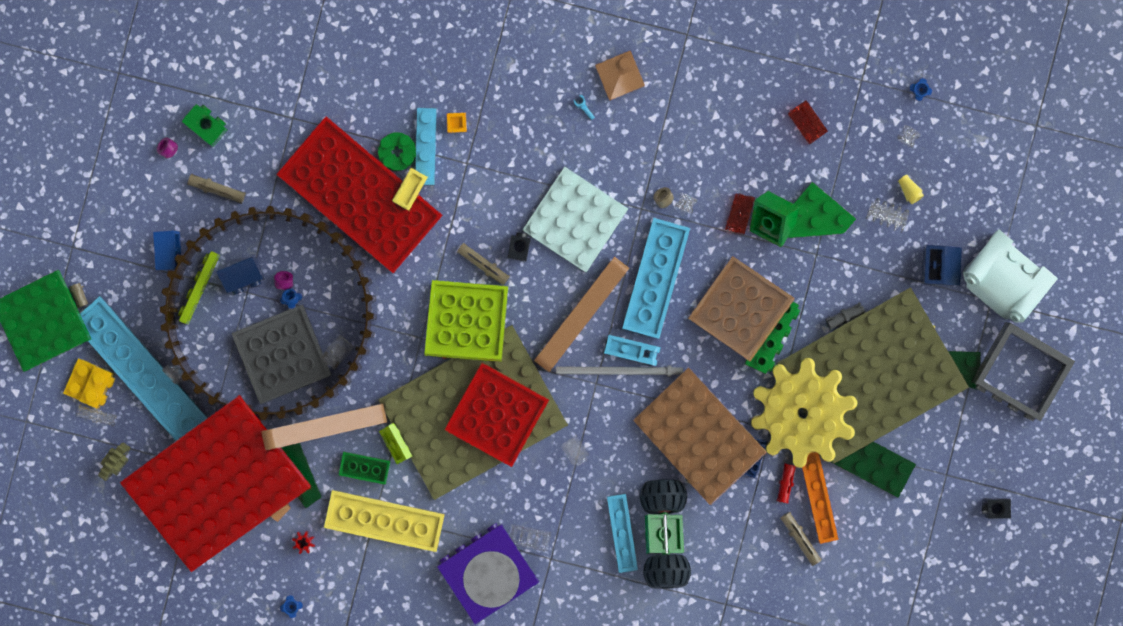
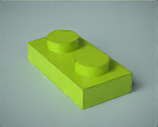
M394 423L379 431L397 465L412 457L408 446L405 444L400 431Z

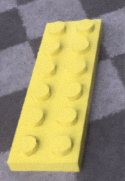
M332 490L324 528L437 552L445 514Z

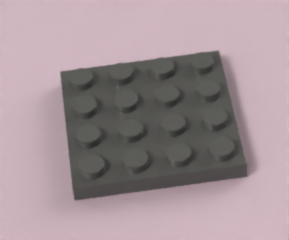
M303 304L231 333L260 404L332 375Z

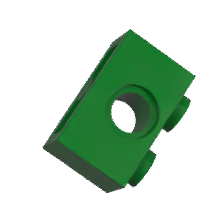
M195 104L182 122L210 146L214 147L228 131L224 127L226 123L218 116L216 119L210 115L212 111L204 104L201 107ZM205 119H209L211 122L208 129H203L201 126Z

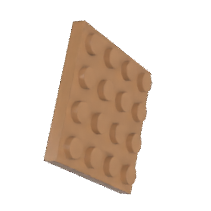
M732 256L688 319L745 359L751 361L795 298Z

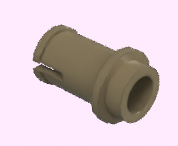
M80 283L69 287V292L72 293L77 308L89 304L82 289L84 286H81Z

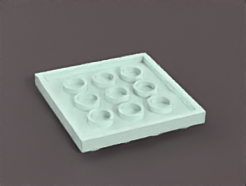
M564 167L522 231L584 272H587L628 208Z

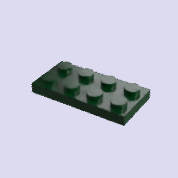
M874 441L840 461L833 463L899 498L916 466L910 460Z

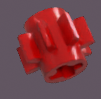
M308 531L304 535L301 532H297L298 538H292V541L296 542L293 549L298 548L299 554L303 550H306L309 554V547L316 546L312 543V539L315 536H308ZM306 538L308 545L302 547V543L299 540Z

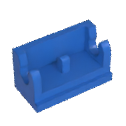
M180 231L153 232L155 269L175 270L178 265L175 257L177 254L181 255Z

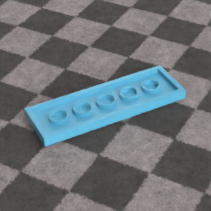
M653 218L622 329L657 339L660 338L690 228Z

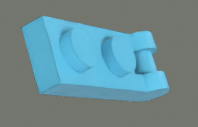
M608 335L604 353L656 366L658 361L656 360L657 353H660L661 347ZM644 350L650 351L648 358L643 357Z

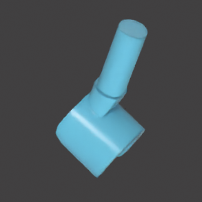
M579 95L583 102L577 104L574 100L575 106L581 108L590 120L594 119L595 117L586 106L585 98Z

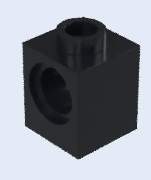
M516 232V236L511 235L508 259L527 262L531 240L527 238V234ZM517 241H522L525 244V249L521 252H517L514 249V244Z
M985 498V503H982V514H985V518L988 519L1011 518V499ZM998 503L1000 511L994 514L991 510L992 505Z

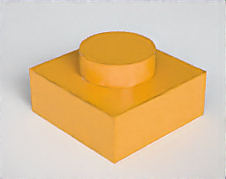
M466 112L447 113L448 133L467 132Z

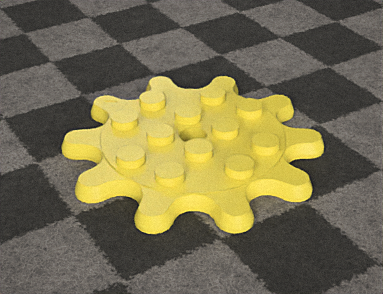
M811 358L803 359L800 370L795 374L789 373L782 364L775 365L772 369L776 380L774 387L768 389L759 386L753 391L755 399L763 403L764 412L751 419V426L755 430L766 429L770 432L771 439L766 445V452L774 456L782 449H788L792 452L794 466L798 468L806 465L807 457L811 452L820 454L821 458L826 462L832 461L835 458V451L832 447L833 440L838 437L849 440L855 434L853 427L844 422L843 416L848 410L856 408L857 400L854 396H841L838 394L837 386L842 380V374L838 370H832L824 377L818 376L815 372V362ZM800 408H805L808 411V416L805 419L799 417L798 411Z

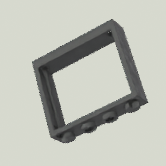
M1005 322L971 382L976 384L975 388L982 393L986 391L991 393L992 399L1000 403L1002 400L1008 403L1007 407L1015 412L1020 410L1025 413L1023 417L1032 422L1034 420L1041 421L1075 361L1012 323ZM1010 334L1062 364L1061 369L1036 411L984 381Z

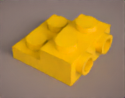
M78 358L63 394L98 409L106 403L108 396L105 394L108 388L111 389L114 384V373Z

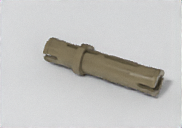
M192 173L187 183L189 186L203 190L204 193L210 192L240 204L243 203L246 192H241L213 182L211 178L205 179Z
M465 243L458 249L457 253L484 271L487 277L490 276L498 281L502 286L510 278L509 275L496 267L497 264H492ZM472 256H474V257L477 258L479 261H481L482 264H481L480 262H478L476 259H474Z
M791 512L781 516L780 519L789 530L788 534L790 537L793 536L811 563V566L819 563L822 559L802 531L803 527L798 525Z

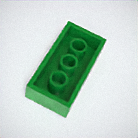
M344 451L339 476L386 485L391 461Z

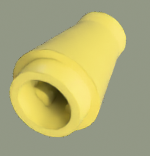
M908 175L898 180L907 202L909 201L911 204H914L924 197L923 190Z

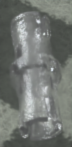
M82 405L78 406L77 411L79 412H76V417L114 427L116 423L114 420L117 419V415L102 412L99 408L92 409Z

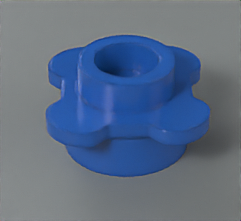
M921 78L918 83L910 85V91L915 94L917 101H921L926 95L932 94V89L929 88L927 80Z
M292 288L287 289L283 292L280 302L281 304H286L289 309H293L298 301L302 299V294L296 293Z
M292 595L286 597L285 603L280 606V611L288 614L290 618H295L297 616L296 613L299 609H302L303 604L300 601H296Z

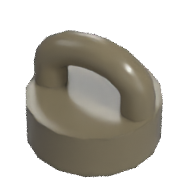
M663 187L655 192L653 199L660 208H666L672 203L674 196L669 188Z

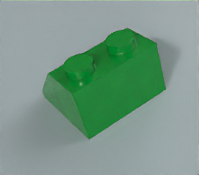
M770 191L765 192L754 201L750 231L782 247L797 222L799 206Z

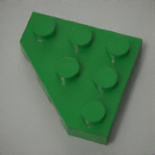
M812 182L794 203L799 206L798 217L788 238L844 234L856 218Z

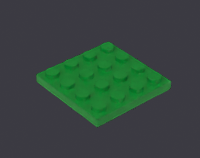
M56 270L0 298V323L23 372L91 340V336L60 270Z

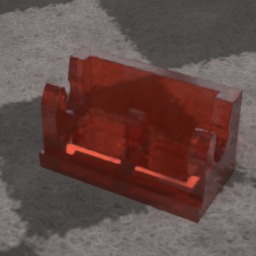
M807 100L788 113L809 145L828 132Z
M735 193L725 230L740 235L745 234L755 197Z

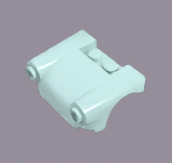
M998 229L979 254L964 268V279L967 283V288L997 314L1006 320L1011 319L1013 322L1022 323L1058 278L1044 266L1041 268L1036 266L1011 245L1014 242Z

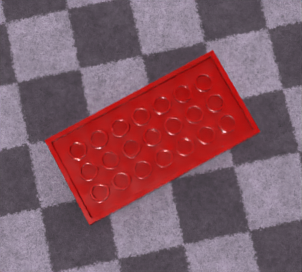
M327 116L276 174L393 274L443 216L419 194L410 210L392 202L403 181Z

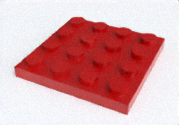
M481 363L448 422L445 431L512 467L549 399L490 366Z

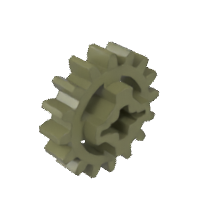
M123 442L116 450L111 448L100 463L103 467L98 476L104 481H107L113 474L117 476L129 460L126 456L131 447Z

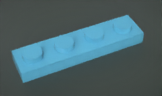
M417 108L416 171L428 177L424 185H435L436 108Z
M626 494L607 496L619 573L638 570Z

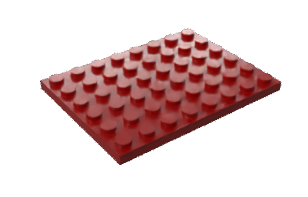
M240 395L120 482L190 572H193L311 487L281 447L265 450L261 431L267 429Z

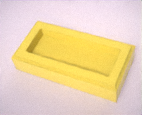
M410 168L392 202L410 210L428 177Z

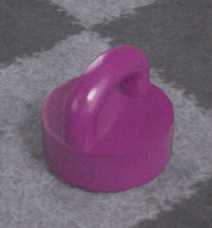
M168 137L163 138L157 146V153L165 158L173 157L178 150L177 143Z
M288 271L276 273L274 275L275 287L279 290L292 288L293 275Z

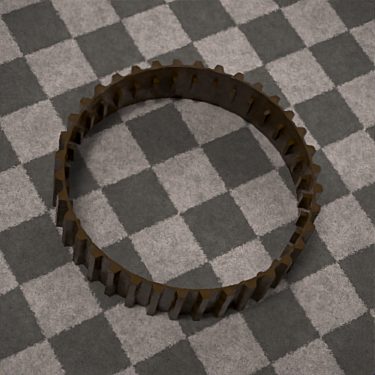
M267 206L265 212L260 211L256 207H249L247 214L233 211L231 212L230 219L224 220L218 217L214 220V227L210 229L202 227L199 230L200 237L195 242L188 240L185 243L188 248L185 254L176 255L175 260L178 265L175 271H168L167 276L171 279L169 287L162 289V294L167 297L166 305L160 307V312L165 314L166 323L160 326L161 331L167 332L169 339L164 345L166 349H172L175 355L171 361L173 366L180 365L184 371L181 376L183 381H192L195 384L193 391L196 394L205 393L208 395L209 404L226 405L229 401L221 397L223 393H214L208 388V382L203 383L196 375L198 371L190 368L187 362L189 358L183 355L180 347L182 341H178L176 329L179 328L178 325H175V312H177L175 300L176 296L180 294V292H177L179 283L185 278L183 273L187 266H191V259L195 253H200L204 243L208 240L213 241V236L221 230L226 232L228 231L227 227L235 223L243 225V221L253 218V221L256 222L259 221V217L270 216V220H276V216L286 217V221L291 223L292 218L302 220V226L308 227V224L319 228L317 230L318 234L327 233L332 238L331 244L335 245L338 243L344 250L341 253L342 256H349L353 263V266L350 267L351 270H357L360 281L357 284L363 287L365 296L361 298V302L366 303V314H362V318H366V325L364 331H360L363 339L360 347L356 346L355 348L358 351L356 358L353 362L349 361L347 363L350 367L344 376L342 374L337 376L340 380L332 388L330 385L325 387L327 392L319 398L317 395L311 396L313 401L306 405H302V402H297V408L286 410L285 405L280 406V411H269V407H263V411L252 409L253 405L248 404L254 414H259L260 420L271 419L273 414H276L279 419L289 418L292 411L297 415L307 413L308 406L319 408L324 405V398L337 397L339 395L337 389L341 385L349 386L352 381L349 376L353 371H360L362 369L359 361L362 355H369L371 350L366 345L369 338L375 337V332L371 330V321L377 320V314L372 312L371 306L372 303L376 302V296L370 295L368 288L373 282L371 278L365 277L362 272L366 267L365 263L354 258L355 248L351 245L345 246L342 243L344 236L338 232L330 233V226L323 221L315 224L314 217L309 214L303 213L298 217L293 209L286 208L281 213L274 206Z

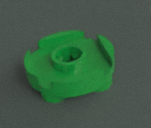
M400 132L390 133L381 140L378 147L379 159L387 168L393 171L405 170L416 158V145L408 135ZM396 146L403 150L399 157L392 154V150H395Z

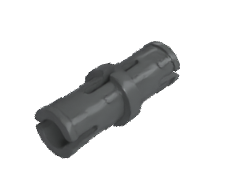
M859 302L848 309L840 310L839 313L825 320L829 329L832 330L864 314L865 310Z

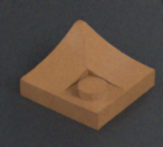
M631 50L595 65L609 101L645 86Z

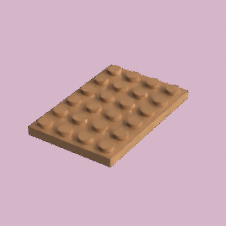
M687 368L633 420L709 505H712L767 453L690 368Z

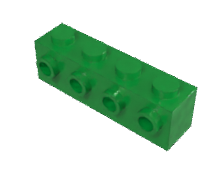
M792 302L752 360L748 361L746 359L745 365L763 374H766L767 371H772L775 365V361H773L775 354H780L784 346L781 342L784 336L788 337L792 329L789 325L792 319L796 320L800 313L798 309L799 304Z

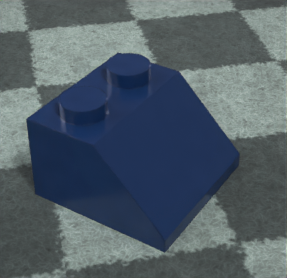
M250 257L216 271L226 292L229 294L233 293V296L244 292L243 288L251 286V288L262 285L261 281L265 280L258 260L255 257Z

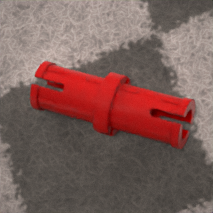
M784 463L783 474L778 483L780 487L776 501L789 503L791 488L794 487L793 477L796 466Z

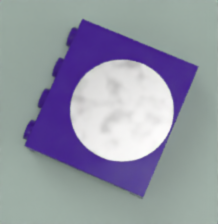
M495 523L487 528L488 533L483 536L478 534L471 539L472 543L468 546L463 544L455 549L456 554L453 556H444L439 560L440 564L437 566L475 625L540 582L502 523L500 525Z

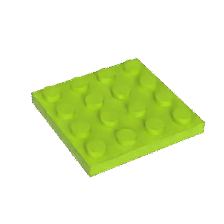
M432 280L425 356L502 362L508 286Z

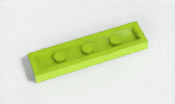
M211 251L210 254L207 253L202 262L204 264L202 272L198 271L194 279L196 282L194 289L190 288L186 297L189 300L186 306H182L179 311L180 322L189 324L220 254Z

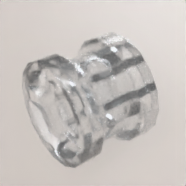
M904 125L903 132L897 136V139L906 146L913 148L915 140L921 134L910 126Z
M680 193V200L675 204V207L692 214L693 206L698 200L687 194Z

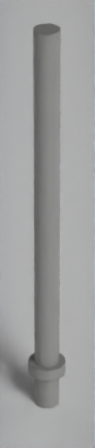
M667 365V367H556V374L667 375V377H671V375H681L683 373V367H671V365Z

